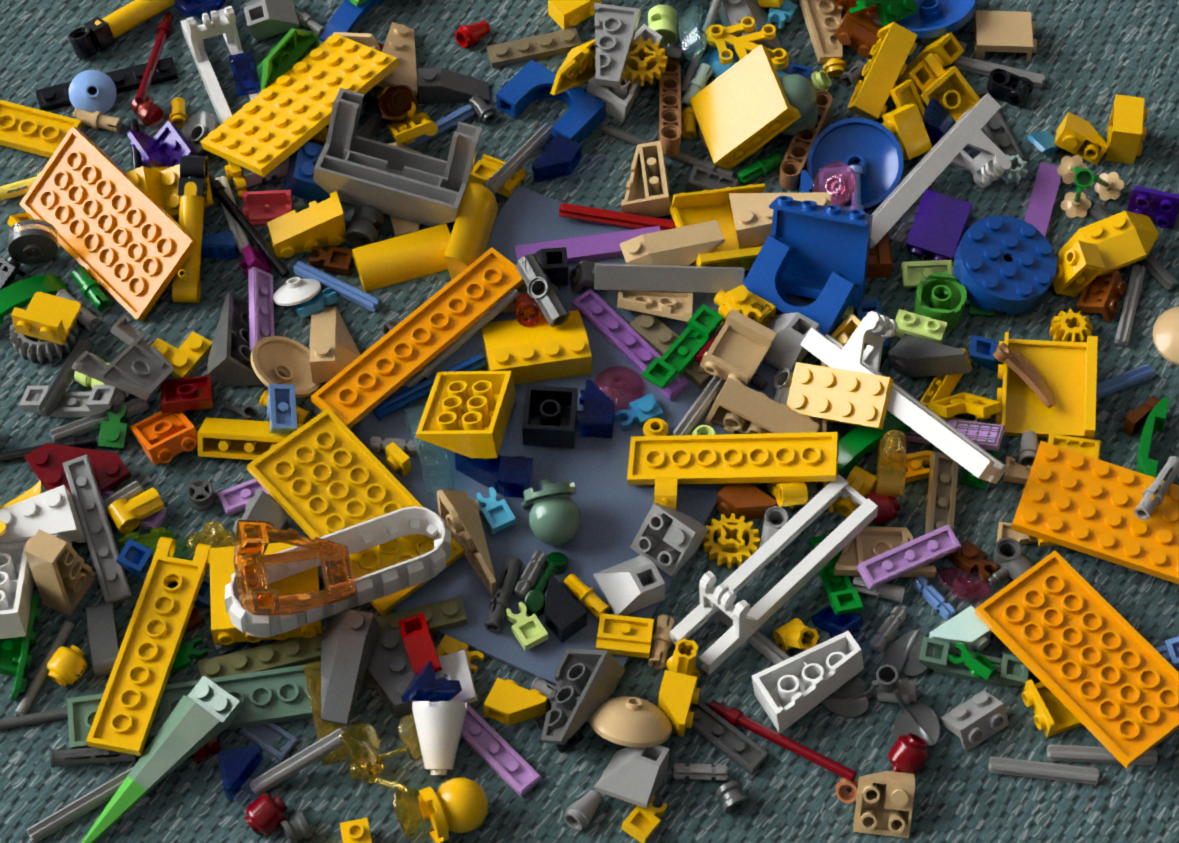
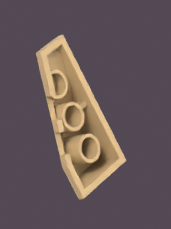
M715 220L642 234L620 243V247L626 264L689 266L697 260L698 254L711 253L723 244L725 240L719 224Z
M336 306L324 307L323 310L311 315L310 368L312 383L328 382L361 355Z
M444 489L437 491L439 516L446 521V528L451 531L453 539L464 549L465 558L493 597L497 590L496 579L479 514L481 513L479 504L474 498L470 499L465 491Z

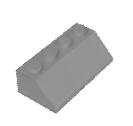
M722 0L718 11L724 27L739 24L742 18L747 16L754 18L755 29L748 33L740 32L734 34L733 36L736 37L762 31V27L767 24L768 14L765 7H759L757 0ZM777 35L772 40L754 42L758 45L762 44L771 50L782 48Z

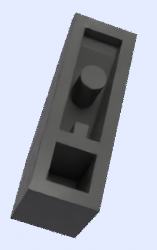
M418 68L417 88L419 104L469 103V100L478 94L486 103H489V82L443 68Z
M905 334L888 353L894 371L911 377L970 373L972 370L967 351Z

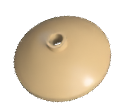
M1178 306L1165 311L1158 317L1153 327L1152 336L1159 353L1171 363L1179 366Z
M269 336L261 339L254 346L251 352V365L259 380L266 387H269V384L295 385L296 398L310 396L320 387L321 383H312L310 350L301 343L287 337Z
M634 696L608 698L589 718L592 729L598 735L610 742L627 747L646 748L660 745L670 737L672 731V723L661 708L645 699Z

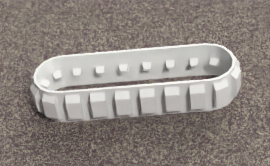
M412 506L251 561L231 575V583L225 586L226 613L230 614L231 623L242 633L245 632L250 636L265 638L288 632L347 609L418 585L436 577L446 568V560L451 558V531L446 528V521L435 512L427 508ZM419 534L434 540V549L426 554L281 606L259 611L242 605L243 596L256 588L396 538Z

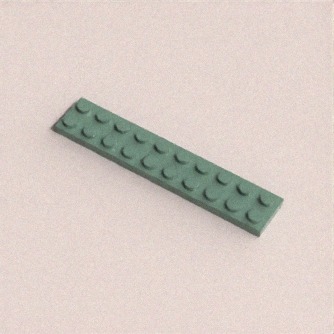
M321 663L208 678L245 705L225 730L321 717V711L313 713L305 669L320 667ZM321 669L314 670L316 677L321 675ZM308 671L309 677L312 678L311 671ZM317 677V678H316L317 686L320 687V686H321V677H320V678ZM311 679L310 684L314 688L313 680ZM200 680L166 684L146 742L153 740L183 695L187 697ZM318 688L319 697L321 698V688ZM313 689V690H312L313 698L316 699L315 691H314V689ZM103 694L67 698L70 749L94 748L89 747L86 740ZM315 700V709H318L317 701Z

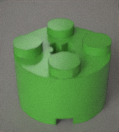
M933 273L929 275L927 279L921 280L918 284L914 313L947 322L946 330L956 328L964 313L967 298L965 286L961 285L956 277L947 273Z

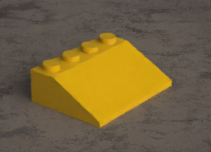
M579 310L568 311L570 314L568 320L562 325L555 327L549 325L544 315L490 322L481 329L488 371H512L514 385L591 374L592 355Z
M512 371L437 372L416 432V438L469 458H497L516 398Z

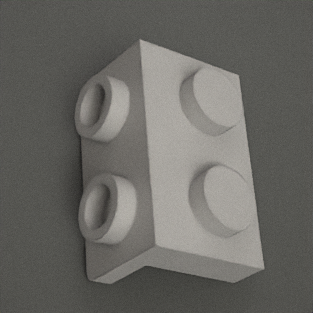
M984 690L941 717L945 728L960 737L962 748L966 751L971 750L1009 725L1004 703Z

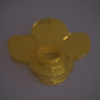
M210 521L204 524L203 531L190 535L185 541V545L195 552L199 543L213 545L214 548L235 546V538L231 532L224 530L221 523Z

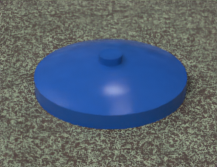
M915 0L919 12L895 23L917 34L916 39L939 37L964 26L975 14L977 2L976 0Z
M848 118L829 125L816 137L808 153L807 172L817 185V192H819V168L862 166L861 205L864 206L865 212L880 206L900 184L904 171V159L898 140L885 126L866 118ZM844 177L845 206H851V177Z

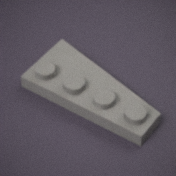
M594 3L596 84L620 88L641 12L639 8Z

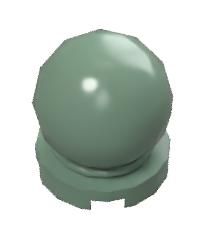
M788 74L779 78L789 104L798 109L801 118L781 133L799 135V131H804L808 128L809 131L812 130L818 122L819 111L816 103L817 93L810 79L800 74Z
M569 481L545 484V490L534 492L533 488L524 490L525 503L533 505L529 513V526L536 538L545 544L562 545L568 543L576 536L580 527L581 513L577 504L570 499L572 495L577 493L575 482L570 484Z

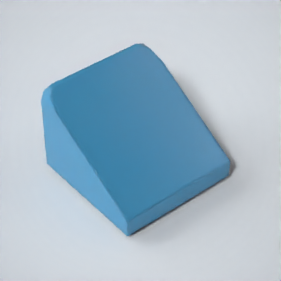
M1040 131L1028 135V140L1047 157H1052L1060 149V147L1054 145L1055 137L1048 131Z

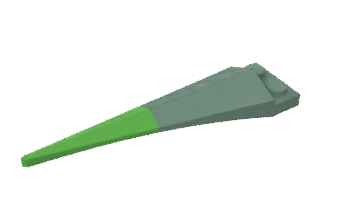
M203 676L187 697L183 695L81 843H96L152 788L206 743L225 730L245 705Z

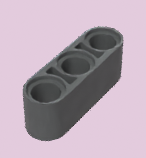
M113 602L86 607L95 677L111 674L120 650Z

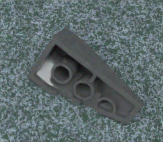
M229 291L225 297L208 356L207 375L226 387L263 385L251 365L249 303Z
M566 650L554 676L557 684L555 690L551 691L550 699L553 702L551 710L546 713L541 736L543 743L564 745L614 693L625 670L609 651Z

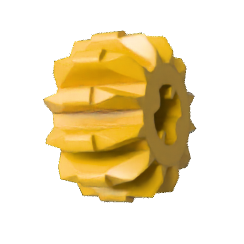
M1070 308L1067 313L1061 310L1058 316H1054L1049 333L1053 337V341L1086 342L1087 336H1092L1093 324L1089 323V316H1082L1081 310L1078 313H1073Z

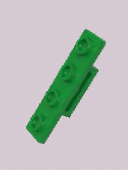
M915 0L856 1L857 6L849 9L850 13H854L875 5L882 27L919 12Z
M33 595L26 636L0 639V674L14 677L10 697L12 701H16L19 693H24L27 684V677H23L24 669H29L32 653H28L29 645L34 644L37 630L32 629L34 621L38 622L41 612V606L37 605L39 596Z

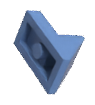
M269 384L267 422H270V433L291 434L298 429L295 385Z

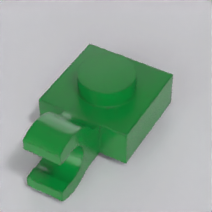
M959 641L955 644L962 652L961 657L956 656L954 653L948 655V659L953 663L965 662L964 665L970 668L969 672L979 679L984 678L988 680L999 669V666L979 652L970 650L964 642Z

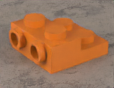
M160 411L130 426L133 436L141 444L146 456L154 466L160 463H168L172 460L173 456L183 451H192L198 444V434L195 426L182 411L162 413Z

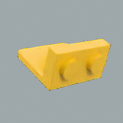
M36 292L27 309L15 307L11 313V318L16 333L63 345L81 311V304L77 301L43 292Z

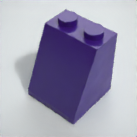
M926 189L906 241V248L910 250L909 253L918 257H923L925 254L933 257L932 260H952L954 262V252L973 218L972 203Z

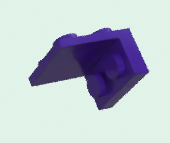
M1134 186L1130 194L1127 211L1149 216L1153 224L1160 228H1174L1179 212V195Z

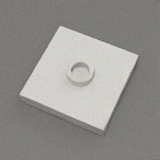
M465 649L439 657L442 667L441 671L416 679L422 701H459L467 704L478 701Z

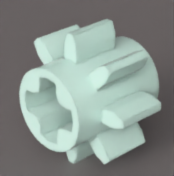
M1007 154L1006 156L1012 163L1011 169L1004 172L999 178H1003L1006 184L1015 182L1018 185L1021 177L1025 178L1028 170L1024 169L1027 161H1023L1018 154L1016 156H1009Z

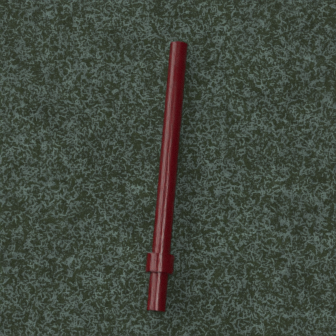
M166 13L163 21L158 25L157 38L135 98V102L139 105L143 104L146 99L166 38L171 34V24L174 18L171 13Z
M714 700L711 701L709 708L726 718V721L735 727L740 725L850 782H853L856 778L857 772L744 716L742 711L734 707L730 709Z

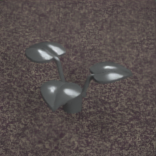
M919 629L904 634L888 647L884 657L885 665L878 668L876 672L877 680L872 681V686L868 691H866L865 682L855 675L821 702L825 708L838 716L856 718L867 712L869 703L866 697L871 696L878 687L884 693H894L904 713L898 716L894 722V733L897 739L900 735L913 733L924 739L928 744L927 747H933L939 740L940 726L935 712L923 703L914 704L908 710L898 689L899 677L902 673L908 677H916L928 669V667L919 663L923 639Z

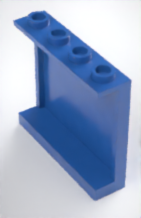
M790 196L777 197L769 205V208L773 209L771 235H776L796 247L782 275L784 292L817 299L832 272L839 271L860 283L848 305L858 307L865 295L873 215L865 214L864 211L857 209L851 211L843 210L837 205H817L815 201L811 200L796 201Z

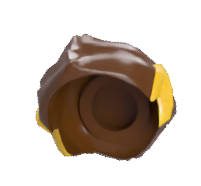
M407 85L385 87L377 97L378 113L385 123H403L415 114L418 100L413 90Z

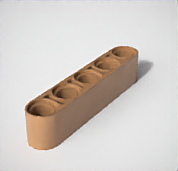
M669 58L667 59L666 71L661 73V79L658 80L659 141L661 140L664 156L672 157L680 152L681 69L680 63L677 60Z
M826 91L816 92V103L819 111L817 124L810 131L808 128L804 131H799V135H794L784 156L779 175V184L783 189L795 190L799 187L801 171L807 170V157L810 147L829 121L833 98Z

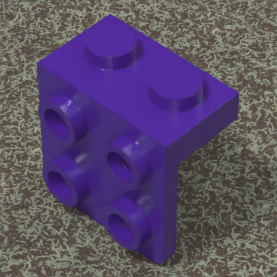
M167 121L154 138L133 130H129L127 133L131 139V145L141 153L143 162L150 167H173L180 164L182 155L196 156L197 154L176 124L171 121Z

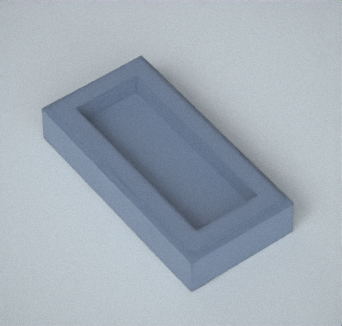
M275 723L252 727L245 726L239 730V734L280 761H283L299 742L298 738ZM281 736L290 741L282 752L272 747Z

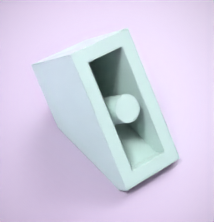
M971 605L931 631L929 637L950 642V648L959 649L955 644L960 641L964 642L972 651H981L990 643L989 639L992 631L974 614L975 609Z

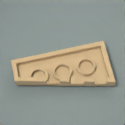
M799 0L818 64L827 63L832 58L842 60L843 44L833 36L842 20L841 0Z
M392 22L382 52L396 57L400 66L380 81L377 86L385 88L391 85H407L417 95L414 29Z

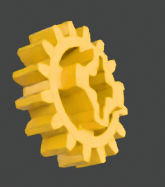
M639 36L638 41L633 40L623 75L624 80L631 78V84L633 85L636 81H640L641 86L644 85V81L653 84V78L655 77L660 80L661 73L666 71L667 56H665V48L659 49L660 42L652 44L651 37L647 41H643L642 36Z
M732 513L730 518L727 519L724 514H721L720 521L713 518L711 526L706 525L708 531L702 541L704 543L703 550L704 552H709L710 561L715 558L718 559V566L725 562L729 569H731L732 563H736L740 567L743 560L746 561L758 550L760 538H758L759 530L753 529L754 523L752 521L745 523V516L743 515L739 519H735V514ZM715 536H717V543H716V544H715V542H714V537H715ZM745 538H747L749 542L747 546H745Z

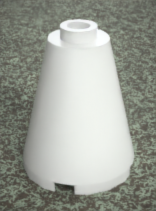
M459 701L412 702V711L425 770H430V775H447V770H453L466 716L467 703Z

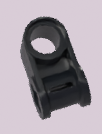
M1001 68L990 72L986 86L992 98L1018 108L1026 105L1027 96L1034 88V84L1030 79Z

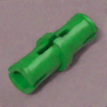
M77 267L82 276L74 269L71 277L82 288V294L86 298L89 297L98 311L104 310L101 301L108 308L111 305V301L100 289L101 285L99 282L91 278L85 267Z

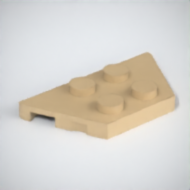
M866 526L844 547L838 563L835 565L833 575L861 576L856 568L858 564L913 540L912 534L906 527ZM927 564L900 577H919L922 575L925 578H934L936 568L934 565L930 566Z

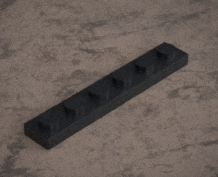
M172 57L158 61L150 86L179 79ZM148 63L105 73L114 82L116 94L139 89ZM71 82L35 90L40 110L50 111L72 105L69 99ZM90 88L88 90V93L90 95H95L97 93V90L95 88Z

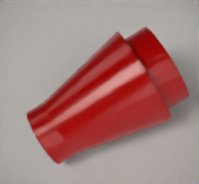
M484 20L460 26L455 32L456 41L461 47L470 48L482 37L490 33V26Z

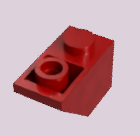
M424 613L398 621L401 636L416 679L441 671L442 667L434 638Z

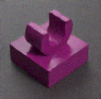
M249 244L242 249L245 258L239 263V266L245 269L242 272L243 275L248 277V270L253 266L267 273L271 271L267 259L260 251Z

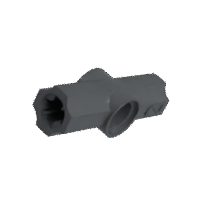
M534 254L520 258L515 266L527 285L528 294L535 299L551 327L562 325L568 320L570 314L558 295L556 285L549 280ZM545 286L544 293L540 295L541 288Z

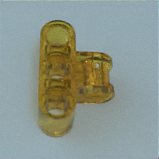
M890 430L884 434L883 438L879 439L876 495L903 497L906 474V436L901 431Z

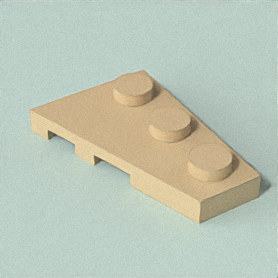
M618 290L617 308L686 322L692 317L693 292Z

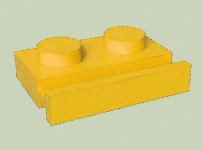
M484 154L482 159L474 165L469 181L484 185L506 162ZM520 168L497 193L510 198L516 187L520 186L521 181L526 178V170Z
M600 613L596 650H607L613 655L649 659L654 619Z

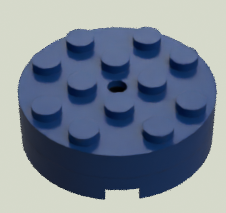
M990 216L978 220L965 232L953 255L954 267L952 274L961 285L965 286L967 299L972 304L987 312L993 309L1005 312V316H1013L1028 312L1042 300L1056 274V257L1049 241L1032 224L1010 216Z

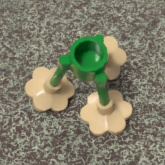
M1079 155L1063 157L1061 165L1057 168V173L1062 176V181L1065 184L1074 182L1077 186L1076 193H1066L1064 200L1060 204L1061 210L1066 212L1068 218H1085L1087 216V210L1091 208V201L1086 199V195L1082 191L1090 189L1094 182H1097L1094 190L1103 201L1119 199L1121 191L1125 188V183L1120 179L1118 173L1111 172L1109 174L1102 173L1100 176L1093 175Z

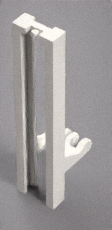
M227 6L217 11H210L211 22L208 13H203V24L197 25L193 17L180 21L183 35L220 124L224 123L232 114L205 52L203 39L223 34L250 100L260 94L259 87L242 50L232 6ZM289 157L265 177L241 167L247 187L262 183L263 178L271 180L273 175H276L277 178L287 175Z
M988 93L972 110H967L871 214L873 215L870 248L874 247L949 164L969 171L973 175V181L981 188L991 185L992 181H996L1004 172L1011 169L1012 163L1010 159L981 131L982 127L1001 108ZM968 146L981 151V153L972 159L963 148Z
M871 311L860 322L845 346L828 334L824 336L813 328L810 329L800 345L830 368L885 376L879 372L883 342L886 338L894 336L898 325L896 320ZM893 382L887 407L889 412L977 478L997 484L1008 468L1005 464Z
M838 474L837 481H831L722 584L717 587L714 586L717 578L711 571L706 572L699 582L700 604L670 631L672 643L676 646L677 641L683 638L687 640L719 609L733 620V626L699 657V660L704 663L701 668L710 675L877 517L878 505L869 498L865 499L848 485V481ZM840 496L844 499L851 497L852 502L856 506L860 504L849 517L751 609L750 604L745 600L738 602L736 605L733 604L736 599V593Z

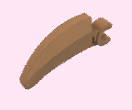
M1004 342L1000 344L993 356L999 362L1006 363L1036 393L1043 404L1050 409L1055 404L1047 382L1038 369L1020 352L1014 354Z

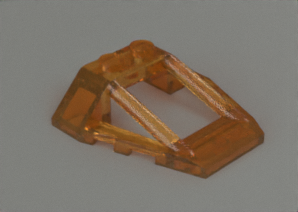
M238 520L234 568L241 607L253 615H292L340 602L354 596L356 587L348 547L315 537L314 540L298 535L299 531L293 529L284 531L274 528V524L267 521ZM269 540L307 548L305 550L264 555ZM320 558L325 584L324 590L278 596L277 589L268 588L265 566Z

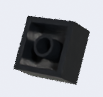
M526 385L522 425L523 445L574 448L578 411V388Z

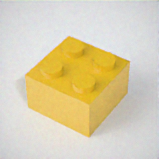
M1116 94L1108 123V149L1106 150L1105 161L1134 164L1136 156H1141L1143 142H1140V140L1145 141L1147 127L1143 124V122L1146 123L1148 108H1144L1145 98Z

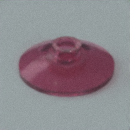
M831 162L817 173L813 181L812 192H829L832 205L842 206L851 198L855 190V173L846 163Z
M615 366L607 368L598 374L593 384V392L597 401L609 409H628L630 402L642 398L644 383L640 375L634 370Z
M944 568L939 572L938 578L940 582L952 591V595L958 599H983L990 593L989 585L981 581L973 573L969 575L958 568Z

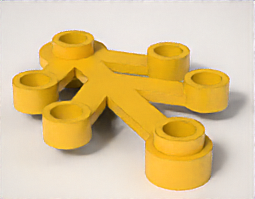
M747 16L742 18L741 23L724 27L715 24L709 26L705 31V39L711 46L717 47L720 63L729 65L733 62V52L727 49L725 43L734 46L737 56L741 60L748 55L747 51L751 52L759 46L754 42L774 39L776 37V28L772 24H766L762 27V31L740 37L733 36L740 32H752L755 29L754 18ZM782 48L771 50L776 55L771 59L775 69H785L789 64L788 53Z

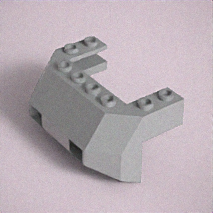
M340 88L333 103L326 144L314 167V182L329 194L337 191L339 200L356 206L370 205L379 209L384 214L430 227L454 222L473 170L482 128L458 122L457 130L452 138L448 160H441L357 136L364 94Z

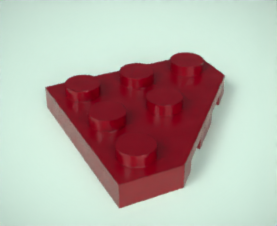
M45 443L24 456L46 491L65 485L71 493L62 463L86 454L90 458L101 495L132 477L118 454L113 452Z

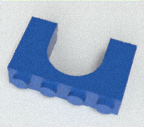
M530 60L496 93L497 108L516 119L531 103L538 99L555 98L563 101L570 109L552 127V141L572 152L606 118V103L600 98L587 93L580 86L555 96L550 94L556 74L548 70L544 65Z
M768 235L743 282L744 286L748 291L775 305V313L799 312L817 322L821 334L831 336L860 283L839 271L832 272L820 296L813 303L801 306L792 302L783 290L782 275L796 247L776 235Z

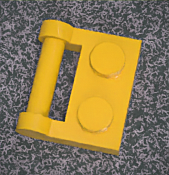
M425 112L414 114L412 118L403 123L387 125L390 135L398 144L402 143L403 145L414 142L418 136L424 134L434 136L438 132L437 124L430 121V117Z

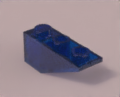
M455 452V467L457 471L488 488L493 487L497 493L504 497L524 498L523 491L532 486L533 458L498 455L497 458L482 459L469 458Z

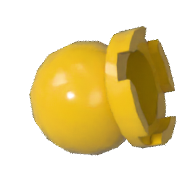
M452 778L443 783L437 793L430 786L419 790L418 801L424 820L430 819L434 831L429 832L435 843L447 841L449 839V831L457 834L471 832L482 824L488 814V798L483 787L476 781L468 778Z

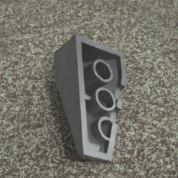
M347 609L329 617L321 640V720L323 722L349 725L381 630L373 613Z

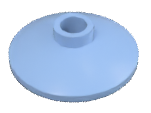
M83 71L75 76L70 84L69 99L75 109L79 108L90 112L101 111L104 114L113 107L116 101L115 84L107 74L101 71ZM90 88H95L97 90V93L95 95H90L88 93V90Z

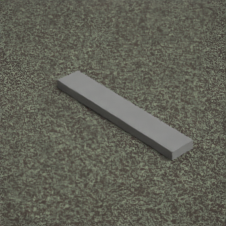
M595 263L594 290L718 293L723 290L728 292L743 284L745 269L744 267Z
M86 454L62 463L105 603L113 602L114 605L133 598L125 569L116 562L120 553L89 456Z

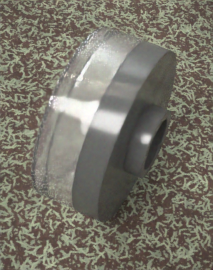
M35 219L24 220L14 224L8 231L9 255L23 264L51 261L58 254V232L56 228L48 222Z

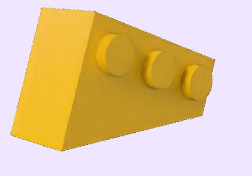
M337 191L330 193V198L320 203H317L316 200L310 202L309 208L298 213L293 210L267 222L273 251L278 258H289L294 254L312 252V247L315 246L321 248L338 246L346 242L344 238L346 233L344 213Z

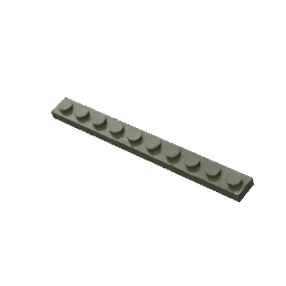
M461 596L376 617L381 627L379 634L400 629L398 621L420 613H424L432 633L467 624ZM322 630V634H316L312 638L294 637L197 661L200 678L203 676L207 678L300 666L321 661V640L325 630Z

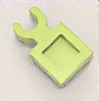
M519 602L518 608L520 613L513 614L508 608L506 609V616L514 624L511 626L513 634L523 649L527 651L549 638L547 631L537 616L533 614L528 617L525 604Z

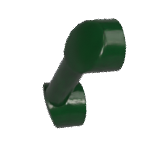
M553 552L547 556V568L536 588L526 594L524 604L529 616L535 614L538 617L544 613V594L548 588L549 578L567 571L568 557L563 553Z

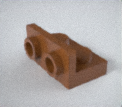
M1119 270L1097 276L1082 290L1076 304L1078 312L1081 310V313L1102 314L1104 321L1111 323L1114 314L1118 311L1120 299L1126 292V283L1123 281Z

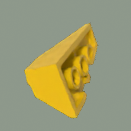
M595 39L570 50L565 61L557 71L550 94L555 96L584 84L596 74Z

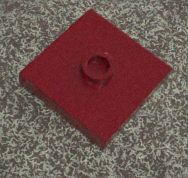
M208 375L169 379L162 384V413L214 408L213 379Z

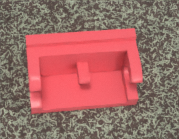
M291 190L242 192V212L252 226H267V222L293 211Z

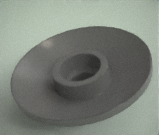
M201 111L191 116L182 127V134L197 154L205 150L200 141L217 128L216 118L207 111Z

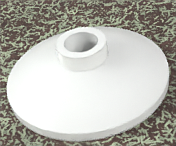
M293 277L288 279L286 284L274 293L273 300L275 304L280 306L297 305L315 297L321 290V284L316 279Z

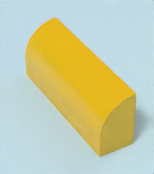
M468 181L444 254L451 280L485 253L499 209L494 194L485 186Z
M447 224L437 225L352 249L354 265L364 292L448 270L444 254L451 234Z
M206 417L198 431V456L255 460L290 434L270 433V422ZM297 423L298 429H299L301 426H303L304 424H298V423Z

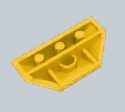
M1122 211L1078 229L1058 252V255L1061 258L1078 240L1096 244L1105 269L1098 275L1102 276L1147 258L1159 238V232L1149 216Z

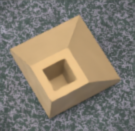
M883 771L860 776L853 832L909 838L915 793V775Z

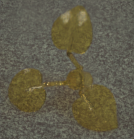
M413 713L403 716L399 723V737L404 746L378 756L376 751L379 747V736L372 725L360 723L347 728L339 737L347 746L352 757L349 766L351 776L355 780L369 779L370 784L379 783L399 789L394 793L393 797L395 813L406 838H412L423 820L418 801L419 792L415 788L406 789L404 784L377 777L383 771L382 760L403 753L406 750L412 760L422 759Z

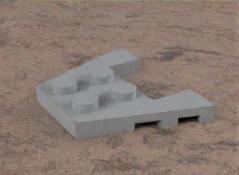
M124 314L112 326L110 332L129 346L110 365L105 364L86 350L74 361L71 368L79 373L147 400L172 375L174 368L155 346L151 348L143 340L145 335L139 329L135 331L130 325L131 320Z

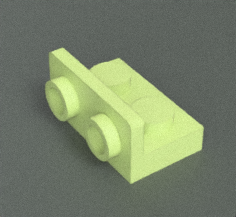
M901 309L898 310L895 318L898 328L894 336L902 338L905 334L943 344L947 322Z

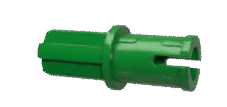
M773 152V154L762 160L756 159L754 164L737 173L740 183L747 184L760 176L765 177L768 172L781 166L782 157L778 152Z

